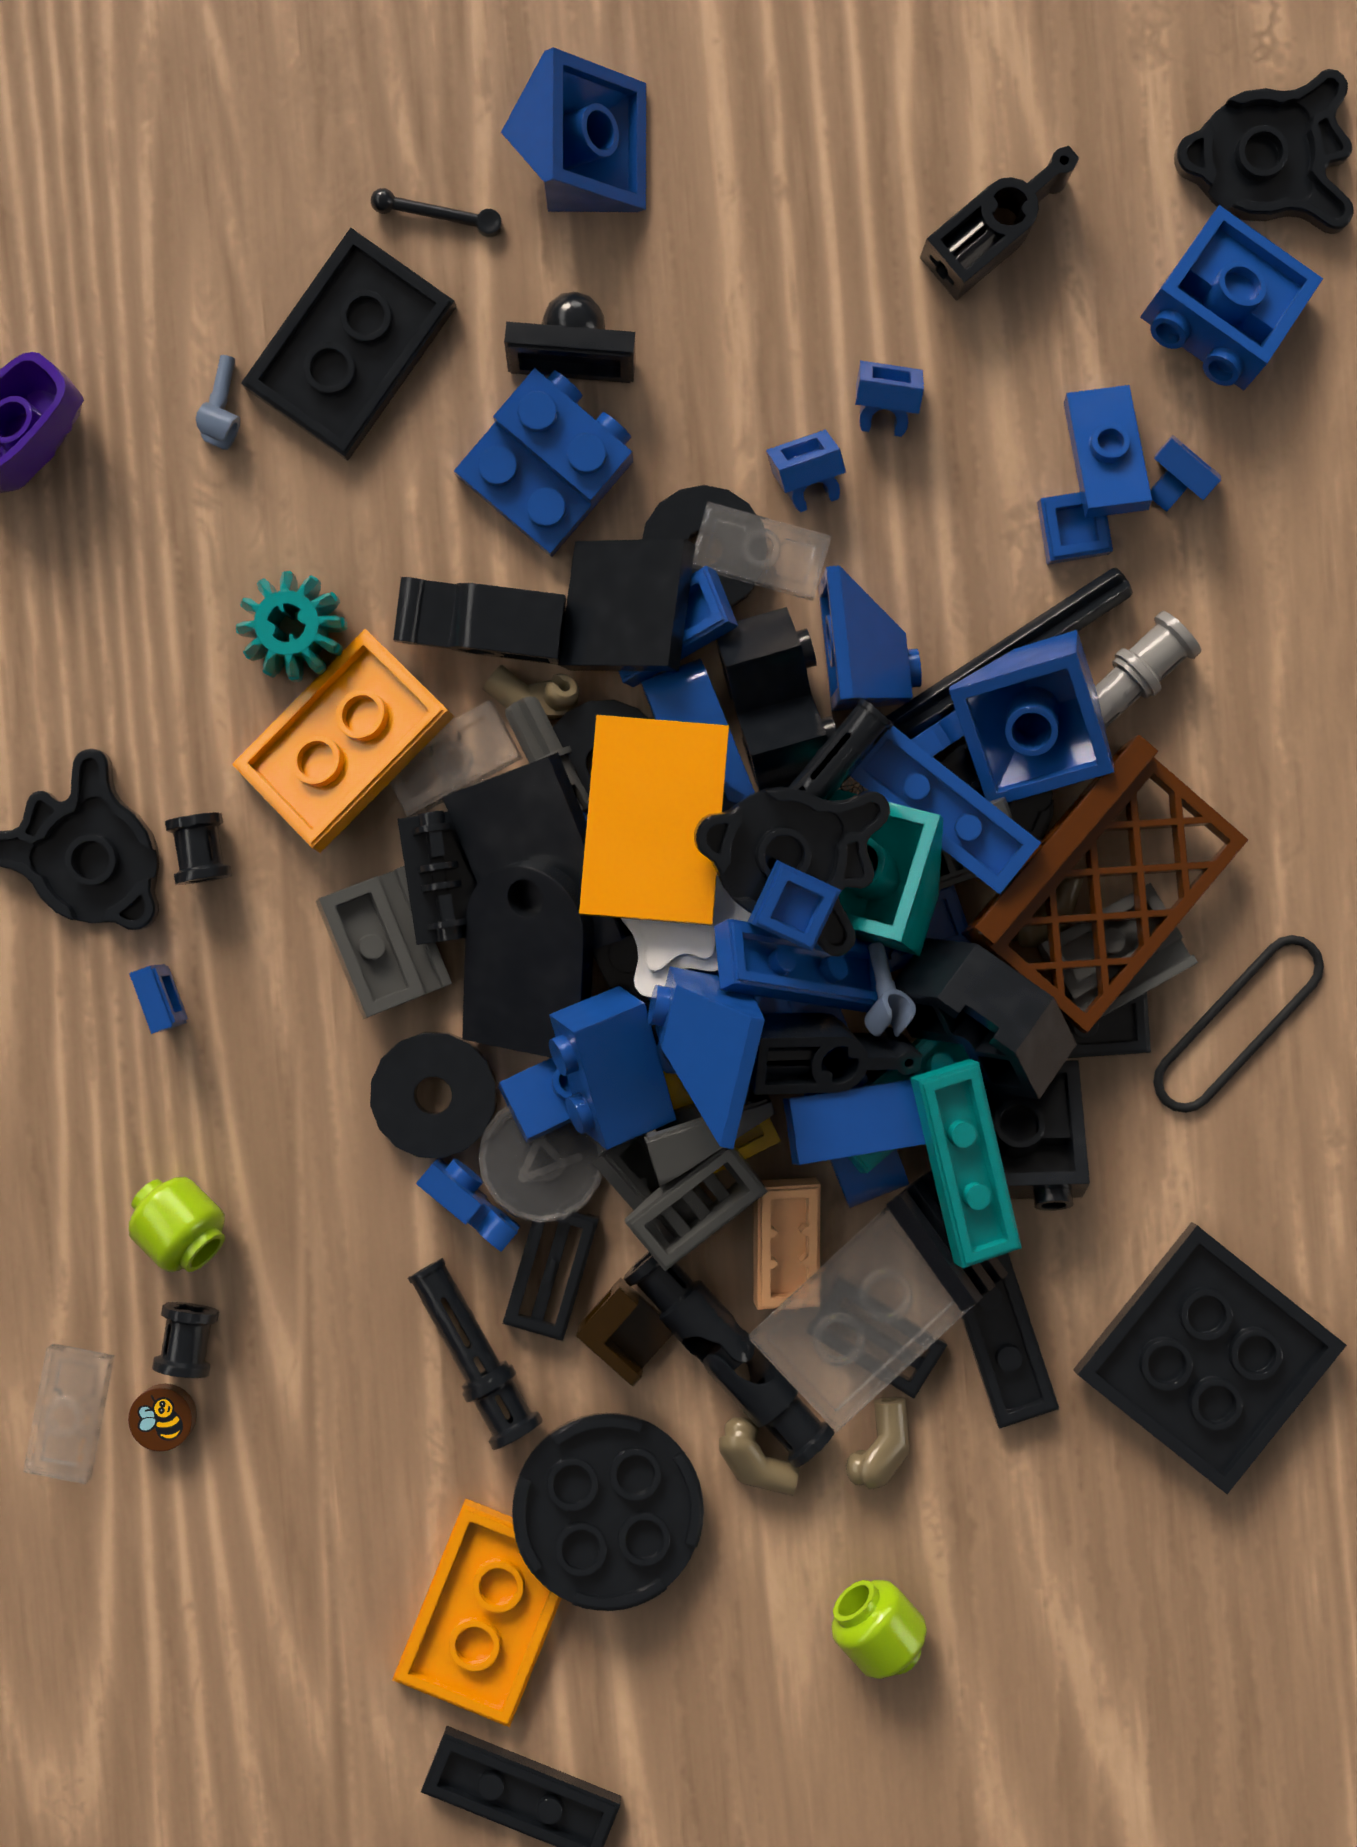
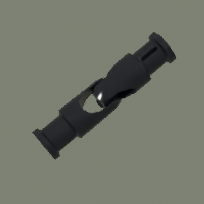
M649 1251L624 1275L623 1279L629 1286L637 1284L661 1311L659 1319L692 1355L702 1362L707 1372L758 1428L765 1426L789 1452L788 1461L794 1468H798L811 1460L831 1440L835 1433V1428L828 1420L820 1422L797 1396L799 1388L753 1337L737 1324L733 1315L701 1280L693 1282L677 1263L664 1271ZM742 1363L748 1365L750 1381L741 1378L734 1371Z

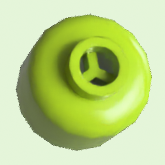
M187 1177L172 1178L164 1183L160 1179H155L146 1184L132 1200L131 1207L134 1209V1212L129 1221V1236L158 1267L167 1272H175L185 1269L187 1272L196 1271L215 1256L225 1241V1235L222 1233L225 1222L223 1210L195 1182Z
M861 1580L843 1591L833 1608L834 1618L831 1629L835 1643L870 1678L884 1679L894 1675H901L911 1670L920 1659L921 1649L924 1646L927 1633L925 1619L922 1614L890 1581Z

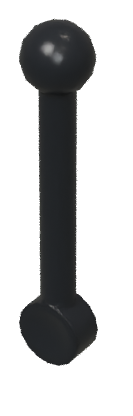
M386 188L375 190L371 196V206L380 214H387L392 210L474 226L485 237L496 236L502 228L501 217L493 209H484L479 214L395 197Z

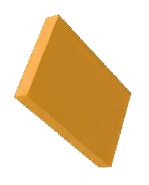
M364 629L342 651L341 655L327 667V670L319 675L232 765L311 848L321 853L455 716L371 633Z
M596 715L579 907L580 915L713 926L717 872L711 860L697 850L694 843V831L704 816L722 812L729 725Z
M465 1498L392 1679L400 1684L509 1728L562 1599L546 1588L525 1564L515 1539L511 1516Z

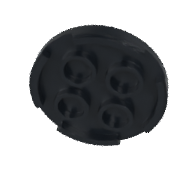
M607 1412L594 1413L570 1420L541 1440L530 1453L519 1473L512 1504L515 1539L521 1556L531 1573L546 1588L560 1598L571 1602L572 1605L596 1611H616L632 1608L652 1600L667 1590V1587L684 1570L695 1548L698 1546L704 1516L700 1482L691 1461L681 1447L663 1430L648 1421L632 1415Z

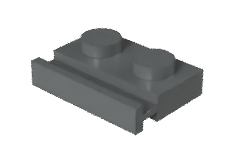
M404 866L316 900L363 1019L452 984L436 942L416 945Z
M1152 884L1145 885L1147 910L1166 909ZM1131 893L1104 908L1103 913L1135 911L1134 894ZM1162 918L1148 919L1150 932ZM1136 920L1104 922L1107 959L1130 957L1138 948ZM1077 923L1060 933L1062 961L1095 959L1092 923ZM1177 926L1101 1017L1198 963L1195 956L1189 954L1182 942L1183 936ZM1047 940L1037 946V949L1044 961L1050 962L1049 941ZM1122 966L1108 967L1109 981ZM1096 968L1063 970L1065 996L1084 1012L1098 996Z

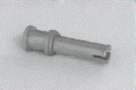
M1161 611L1154 617L1156 625L1131 649L1121 648L1115 654V659L1112 661L1114 669L1095 686L1105 729L1140 696L1144 698L1155 696L1161 690L1160 682L1186 657L1195 659L1201 653L1202 649L1194 636L1170 613Z

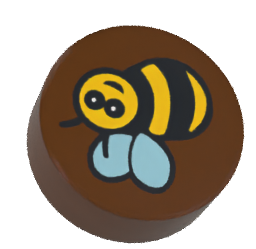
M157 1384L145 1390L132 1404L128 1418L129 1428L135 1440L143 1447L152 1451H168L179 1446L191 1434L196 1424L197 1411L193 1399L184 1389L173 1384Z

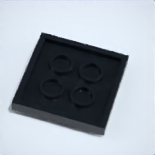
M1191 1222L1073 1370L1079 1377L1224 1493L1228 1494L1347 1345L1198 1225Z

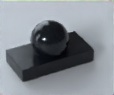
M579 292L560 294L549 303L544 313L542 324L506 321L504 344L507 368L511 374L529 375L536 368L547 377L556 370L566 378L621 383L634 382L636 362L635 332L606 330L604 315L600 307L588 295Z

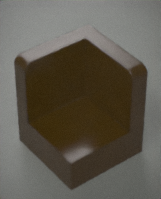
M620 1277L579 1323L576 1337L634 1387L642 1378L643 1367L673 1333L659 1319L661 1313Z

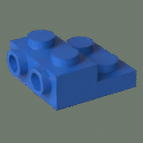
M1219 205L1140 318L1151 325V334L1160 345L1170 349L1182 347L1201 360L1204 373L1211 381L1222 386L1235 384L1244 391L1268 364L1323 278Z
M534 368L493 416L495 423L455 468L454 473L550 557H553L633 463V452L626 446V443L631 439V435L627 430L605 412H602L595 420L577 404L583 397L582 393L565 376L554 370L546 378Z

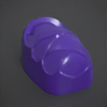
M23 353L0 369V493L15 491L24 487L55 456L56 450L63 443L67 434L72 431L73 424L80 416L82 403L84 402L82 394L62 371L40 353Z

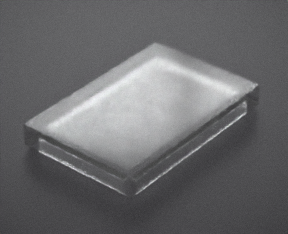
M886 1206L748 1336L749 1340L822 1418L838 1432L973 1306L964 1311L959 1309Z

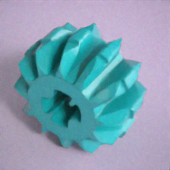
M284 571L280 578V591L278 592L265 578L257 582L258 590L265 599L258 604L251 598H243L240 606L255 617L253 621H242L236 625L237 634L242 637L255 638L243 651L246 658L255 661L265 657L262 671L272 678L276 677L285 665L286 673L291 681H302L305 661L314 672L319 675L323 674L327 668L325 662L318 654L325 649L332 655L339 656L343 651V646L335 640L328 638L329 633L342 632L348 628L347 620L343 617L328 616L340 604L338 596L333 592L319 596L321 581L312 575L305 579L300 588H298L296 576L291 571ZM299 612L297 619L305 625L304 632L299 638L289 634L290 641L285 642L287 634L279 628L280 623L285 616L295 620L294 613Z

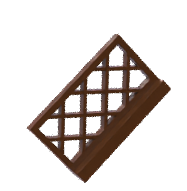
M1140 734L1117 750L1112 756L1114 772L1096 777L1088 784L1042 838L1039 847L1001 894L996 892L961 933L971 943L979 944L1053 996L1062 1011L1063 1017L1081 1033H1087L1249 840L1154 758L1158 750ZM1149 778L1169 795L1171 818L1139 820L1137 792ZM1126 808L1127 821L1113 822L1119 813ZM1183 808L1194 817L1183 818ZM1205 826L1225 844L1211 861L1188 862L1184 827ZM1172 828L1175 863L1143 865L1140 830ZM1128 830L1131 866L1099 868L1097 839L1103 832ZM1086 855L1087 869H1073L1080 859ZM1189 871H1201L1190 885ZM1176 872L1178 900L1170 909L1147 910L1144 874ZM1132 875L1135 911L1103 913L1100 877ZM1088 878L1091 914L1058 916L1056 888L1063 879ZM1045 902L1046 917H1032ZM1162 918L1150 932L1148 919ZM1136 920L1138 948L1130 957L1107 959L1104 922ZM1092 923L1095 959L1062 961L1059 925ZM1047 925L1050 962L1028 964L1008 946L1023 927ZM1122 966L1109 981L1108 967ZM1096 968L1098 996L1084 1012L1065 996L1063 970ZM1037 971H1051L1052 984Z

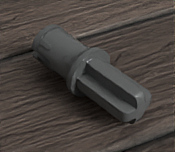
M529 696L511 704L505 710V716L529 763L558 752L582 812L588 811L589 795L569 758L573 751L570 746L562 747L539 700Z

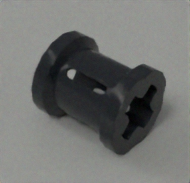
M201 813L165 821L166 831L174 835L179 871L174 874L175 885L202 883L232 876L231 866L223 862L218 826L223 824L222 813Z
M167 1302L162 1305L161 1316L167 1320L161 1355L154 1357L152 1369L164 1375L181 1378H205L209 1376L211 1364L205 1361L210 1327L211 1324L218 1321L219 1310L205 1305L186 1302Z

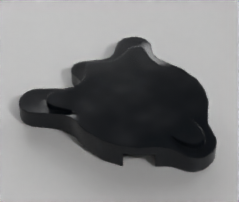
M1327 69L1321 71L1307 85L1295 90L1280 91L1264 88L1244 91L1230 97L1225 105L1213 113L1199 131L1187 135L1181 140L1174 153L1176 170L1183 178L1197 184L1215 206H1222L1241 220L1269 221L1282 217H1297L1310 222L1325 233H1339L1351 221L1354 208L1350 199L1327 178L1326 168L1343 164L1352 152V143L1338 125L1335 117L1338 107L1347 94L1348 82L1338 70Z
M97 749L83 750L77 754L73 761L71 794L67 800L59 801L54 795L45 791L34 792L27 800L23 820L19 827L13 830L0 831V867L12 869L24 875L33 884L40 898L57 914L70 920L87 923H116L128 930L145 929L156 920L159 913V904L155 893L159 856L154 835L140 815L126 806L117 794L113 781L112 762L109 756Z
M782 786L765 788L746 796L725 812L704 816L695 828L694 843L697 850L711 860L723 888L732 900L749 913H752L776 860L840 889L841 892L847 887L858 889L868 887L873 882L874 869L867 851V842L871 835L887 822L890 807L885 796L875 791H864L845 800L830 801L821 799L804 790ZM839 896L817 941L818 946L824 952L836 957L846 954L854 946L856 939L855 930L840 904Z

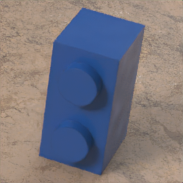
M617 986L549 1014L555 1037L549 1040L550 1053L559 1072L563 1076H567L572 1096L566 1098V1108L575 1129L580 1134L586 1132L608 1150L676 1120L651 1025L648 1024L646 1005L643 1001Z

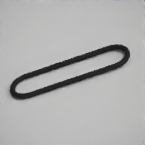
M1289 935L1280 937L1271 943L1170 1050L1156 1068L1153 1080L1156 1095L1163 1105L1173 1111L1184 1113L1196 1111L1203 1107L1308 997L1322 979L1324 969L1322 954L1313 942L1305 937ZM1291 944L1302 946L1308 950L1314 962L1313 975L1308 983L1201 1097L1189 1103H1180L1171 1099L1163 1086L1164 1073L1169 1065L1276 951L1283 946Z

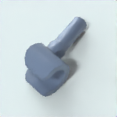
M228 355L220 356L209 402L203 403L196 415V424L203 440L224 450H228L231 447L240 426V417L224 410L228 401L227 398L235 365V358Z
M875 942L868 945V950L876 980L875 987L878 1000L866 1013L865 1025L872 1035L880 1036L891 1024L894 1035L899 1037L912 1021L916 1013V1007L913 1000L906 993L896 989L895 982L892 981L884 944Z

